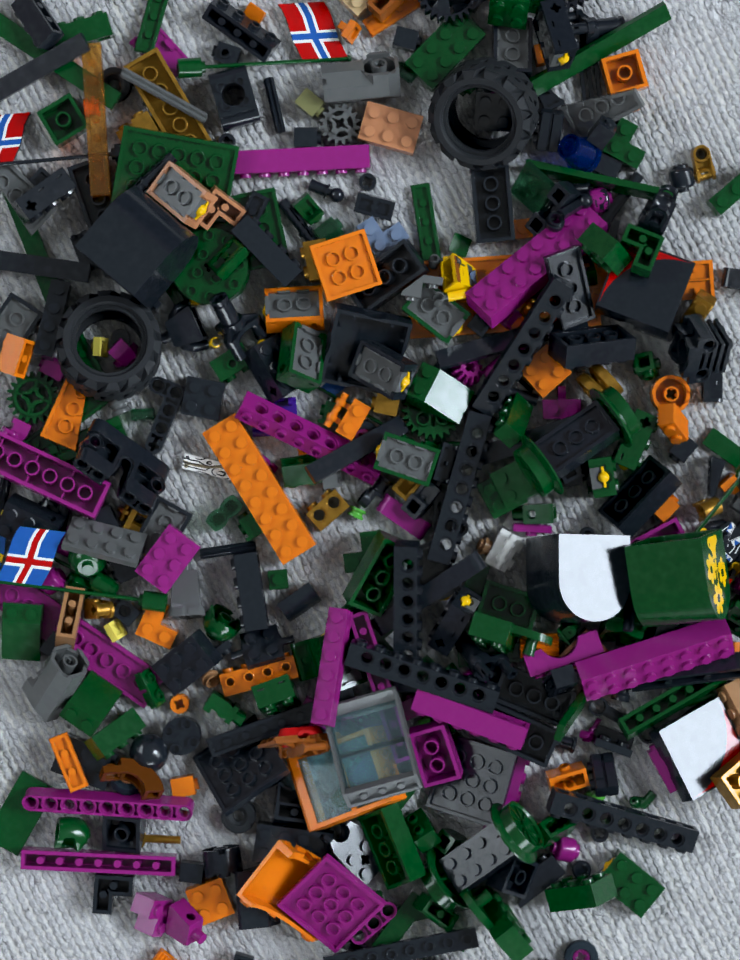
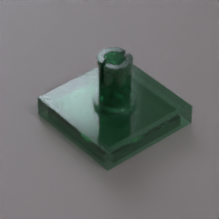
M529 161L524 165L512 186L511 193L534 213L545 208L549 201L546 196L555 183Z

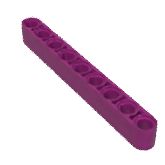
M45 787L28 788L22 799V806L28 811L174 821L189 820L195 807L193 799L182 796L162 795L160 799L141 800L140 794L129 796L117 792L77 790L70 793L69 789ZM105 802H109V803H111L112 805L109 806V805L105 804ZM162 806H167L170 809H164Z

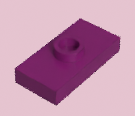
M513 523L511 530L526 532V536H537V533H552V526Z

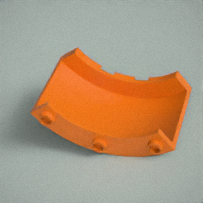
M278 840L236 895L244 906L262 909L271 917H278L299 931L304 940L308 942L318 941L315 936L281 910L277 903L322 858L297 844L293 847L289 841Z

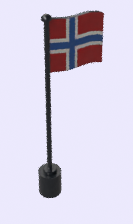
M31 112L0 115V166L111 156L112 160H116V163L118 162L121 143L114 144L111 152L14 161L21 147L24 128Z

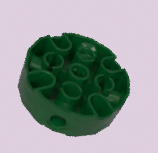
M205 228L193 231L199 238L198 246L187 266L176 278L175 283L186 297L201 305L212 306L209 302L210 299L220 292H225L230 301H232L244 291L250 279L251 262L249 256L225 280H222L212 270L210 271L207 268V263L233 235L216 228H209L208 231Z

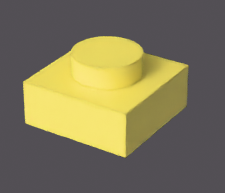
M93 337L91 344L93 356L108 357L109 338Z
M118 618L103 626L112 643L128 634Z

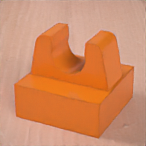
M350 19L348 24L340 21L337 26L342 32L341 36L350 44L354 43L362 30L361 26L352 19Z
M729 473L719 481L718 488L723 492L729 490L737 480L735 474ZM736 486L731 494L736 495L740 491L739 488Z

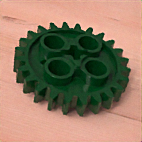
M406 401L402 402V405L407 407L401 411L407 414L403 417V421L409 420L406 426L407 428L413 427L411 433L418 431V438L423 434L426 441L429 436H432L433 441H435L436 436L443 440L444 433L449 437V430L456 431L454 423L449 421L440 423L437 419L438 416H435V426L433 427L431 425V413L406 403ZM426 416L429 421L426 424H422L418 421V418Z

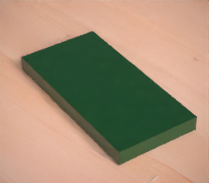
M24 770L21 772L0 809V846L16 856L21 852L43 813L24 809L22 799L26 790L30 787L54 788Z

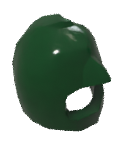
M59 817L55 830L54 849L74 848L76 852L80 851L87 844L91 836L87 823L76 817Z

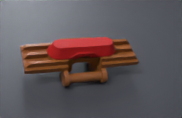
M319 726L280 729L277 737L262 740L257 745L258 748L279 747V757L281 759L287 758V756L290 758L302 757L303 755L311 757L330 750L328 735L323 733ZM335 732L337 739L345 737L339 732Z

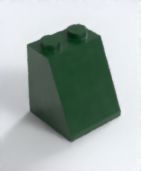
M91 670L59 716L92 737L123 691Z

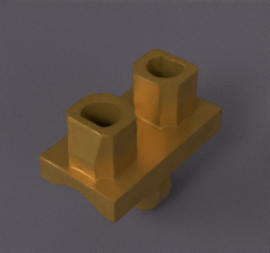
M127 504L124 508L118 507L117 510L121 512L119 520L124 522L126 516H129L123 528L139 532L142 524L135 521L137 515L147 518L148 515H142L134 509L130 512L131 507Z

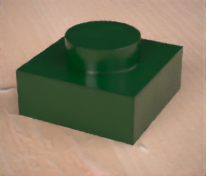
M287 569L268 571L269 590L289 588Z

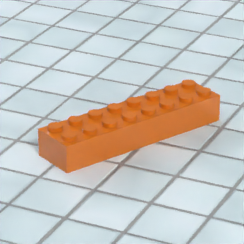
M236 413L202 434L284 565L317 545V542L242 421L235 418Z

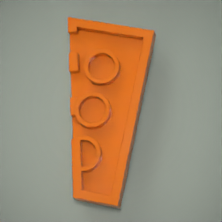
M66 379L40 437L76 452L86 396L75 390L74 386L68 383Z

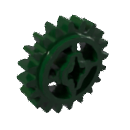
M30 371L29 377L27 374L24 379L16 377L18 383H10L14 389L7 390V392L12 394L7 400L13 403L8 407H15L12 414L20 413L19 420L26 417L25 422L29 423L32 418L33 423L37 424L38 418L41 422H45L44 416L49 417V412L54 406L55 398L59 395L55 394L59 387H52L55 381L51 380L48 382V375L42 378V372H38L37 376H35L34 371ZM34 382L28 391H21L24 385ZM41 384L47 389L49 398L42 395ZM36 392L35 396L42 400H34L32 403V399L26 395H33ZM19 397L26 401V411L21 407ZM47 404L42 411L34 413L36 406Z

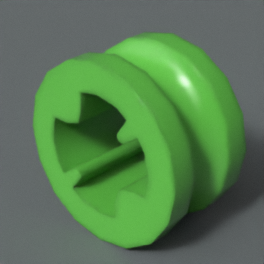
M351 505V511L347 512V514L363 520L362 515L366 514V511Z

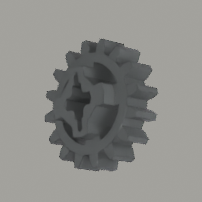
M336 103L335 109L329 106L328 113L323 111L322 114L325 119H320V122L324 124L320 126V130H325L322 136H328L329 143L335 140V145L337 146L338 142L341 141L344 146L346 140L352 143V136L358 137L355 131H359L360 127L356 124L360 123L361 120L355 118L358 112L352 113V106L346 109V105L343 103L342 108H339ZM337 112H343V114L339 116L333 115ZM349 117L353 121V128L348 125ZM341 120L344 121L343 124L345 127H340L338 129L336 122H341ZM328 121L333 126L331 132H329L327 127ZM341 133L348 134L344 137H337Z

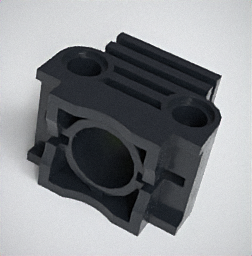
M245 65L208 75L224 133L255 123H261ZM231 89H239L245 93L244 100L236 106H231L224 102L225 94Z
M701 314L684 315L682 323H677L674 326V338L668 350L670 358L678 364L681 377L687 378V384H694L707 380L711 375V371L714 374L718 373V370L721 373L725 372L729 362L730 351L733 348V342L725 332L724 326L721 325L718 318H715L712 323L711 319L705 321Z

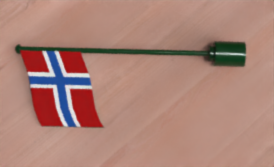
M324 2L278 4L286 19L292 42L301 59L266 61L265 63L247 62L205 65V61H201V57L177 59L178 78L202 77V73H205L206 69L332 61L350 62L352 58L346 54L340 43L332 16Z

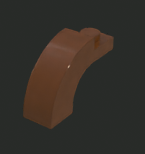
M120 758L117 765L107 764L102 767L99 773L100 782L122 780L133 784L138 789L141 800L160 799L164 792L162 781L156 772L151 768L139 765L131 758Z

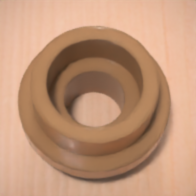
M485 536L483 539H479L476 549H478L480 555H487L493 543L489 540V537Z
M209 670L201 678L202 684L208 688L217 686L220 682L218 671Z

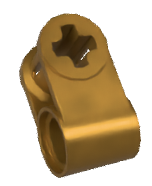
M704 145L695 147L691 151V160L696 183L699 184L701 181L711 178L715 180L716 171L709 148ZM698 149L703 150L705 153V157L702 160L696 157Z
M717 497L705 498L692 504L699 515V522H702L720 501ZM722 504L712 517L723 512Z
M84 599L85 619L112 618L114 616L115 609L112 601Z

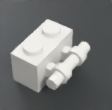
M501 527L484 562L504 573L506 569L510 571L515 561L512 559L515 552L519 554L524 545L521 542L522 538Z

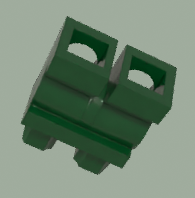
M213 689L202 708L208 713L213 709L220 718L224 719L225 723L229 725L232 721L239 727L247 715L240 710L239 703L235 701L233 704L229 698L224 697L223 694Z

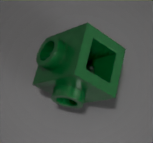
M652 351L636 354L632 364L634 374L645 381H650L660 376L661 362L659 357L656 358Z

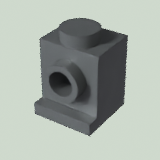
M341 471L323 479V489L343 487L342 483H338V479H341Z

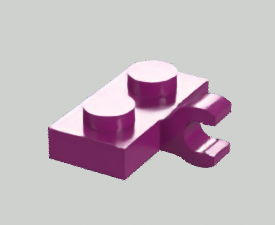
M557 386V399L542 400L543 419H563L581 411V399H566V386Z

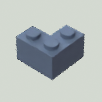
M373 216L356 226L357 231L365 229L375 258H378L404 238L408 240L410 238L400 222H397L383 232Z

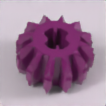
M479 360L452 367L450 368L453 371L451 376L456 377V380L462 384L471 387L473 384H477L483 376L481 371L483 365H478Z

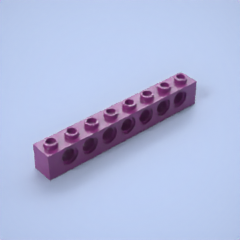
M249 391L245 394L235 415L236 419L317 459L351 442ZM371 453L342 469V471L372 486L381 471L373 469L376 460L375 453Z

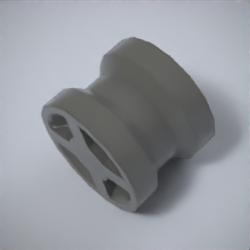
M115 399L107 403L108 407L112 409V417L131 411L130 407L125 403L126 399L121 401Z

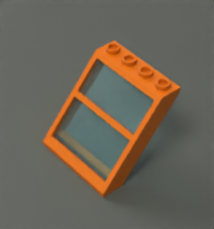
M384 725L369 727L337 739L340 754L388 741ZM390 746L342 759L349 788L399 774ZM331 747L328 752L311 757L303 755L302 757L286 759L309 832L327 829L407 798L406 793L348 808L342 796Z

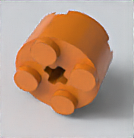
M676 375L660 377L651 386L649 392L651 403L657 410L659 405L676 403L677 407L682 411L689 403L690 387L682 377ZM667 390L674 391V393L672 394L673 399L666 397V395L668 394Z

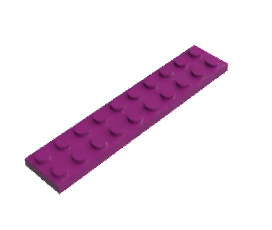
M0 584L1 611L5 601L45 604L42 639L46 641L53 631L57 630L62 604L46 593L41 592L38 588ZM80 618L75 645L89 654L88 661L90 663L87 670L94 671L122 690V694L145 708L147 704L142 694L147 692V690L140 691L134 680V674L150 667L159 686L163 681L152 669L151 665L116 641L112 643L107 635Z

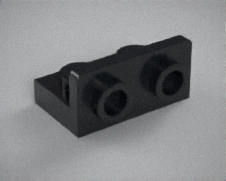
M598 725L592 743L595 746L631 758L633 752L631 747L634 737L627 741L623 733Z

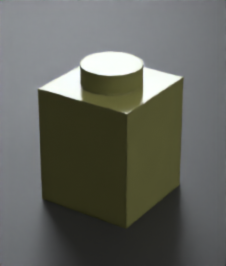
M307 87L294 102L311 119L315 116L318 118L325 110L323 108L325 105L324 101Z

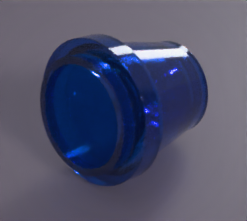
M575 134L564 136L558 144V154L567 163L568 168L584 172H592L598 166L602 150L586 140L587 137H580Z

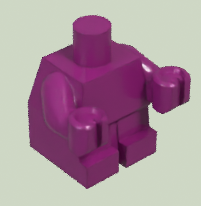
M120 337L107 351L115 359L113 364L117 368L126 367L135 361L134 358L136 357L138 346L134 342L129 346Z
M13 416L11 427L2 426L0 431L23 441L27 437L32 425Z

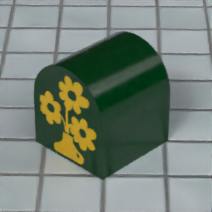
M722 529L647 537L624 547L632 602L638 620L644 627L725 619L729 610L730 584Z

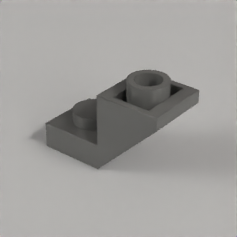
M423 275L405 288L401 296L405 297L404 300L416 302V299L421 298L423 284H426V288L438 289V286L442 287L443 277Z

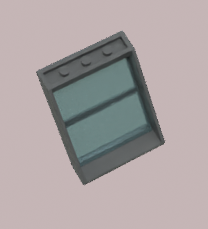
M395 686L340 701L338 703L335 728L326 727L342 796L348 808L423 788L402 702Z

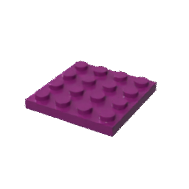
M328 853L277 903L281 910L334 953L338 952L386 905V901Z

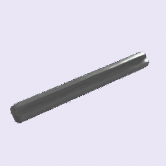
M127 68L122 70L121 78L194 119L204 123L208 118L206 112Z

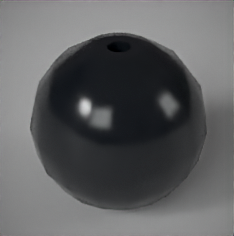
M153 733L139 735L131 743L129 750L131 759H134L141 766L153 769L155 772L166 764L169 754L163 739Z

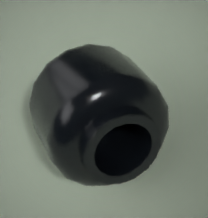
M688 164L672 166L673 169L669 170L668 173L670 185L677 188L678 193L688 192L689 187L695 184L693 168L689 167Z

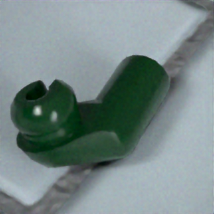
M649 790L644 797L632 796L629 799V804L634 809H646L657 795Z

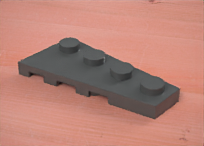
M633 88L562 105L560 108L564 111V116L579 141L587 137L589 130L601 115L611 118L615 122L644 107L645 103L637 89Z
M13 165L0 166V189L10 205L35 187ZM56 206L48 213L44 210L41 212L43 215L32 224L30 222L24 224L29 234L32 236L58 207Z

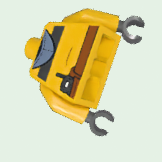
M454 253L450 256H443V258H440L437 254L430 256L428 267L430 269H437L440 264L441 276L443 277V292L447 293L444 295L442 292H436L432 298L433 300L438 299L435 301L434 306H442L445 300L451 302L466 299L465 293L479 282L477 281L476 269Z

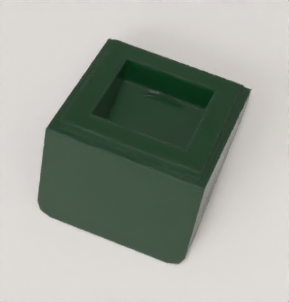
M455 232L448 252L466 258L472 240Z

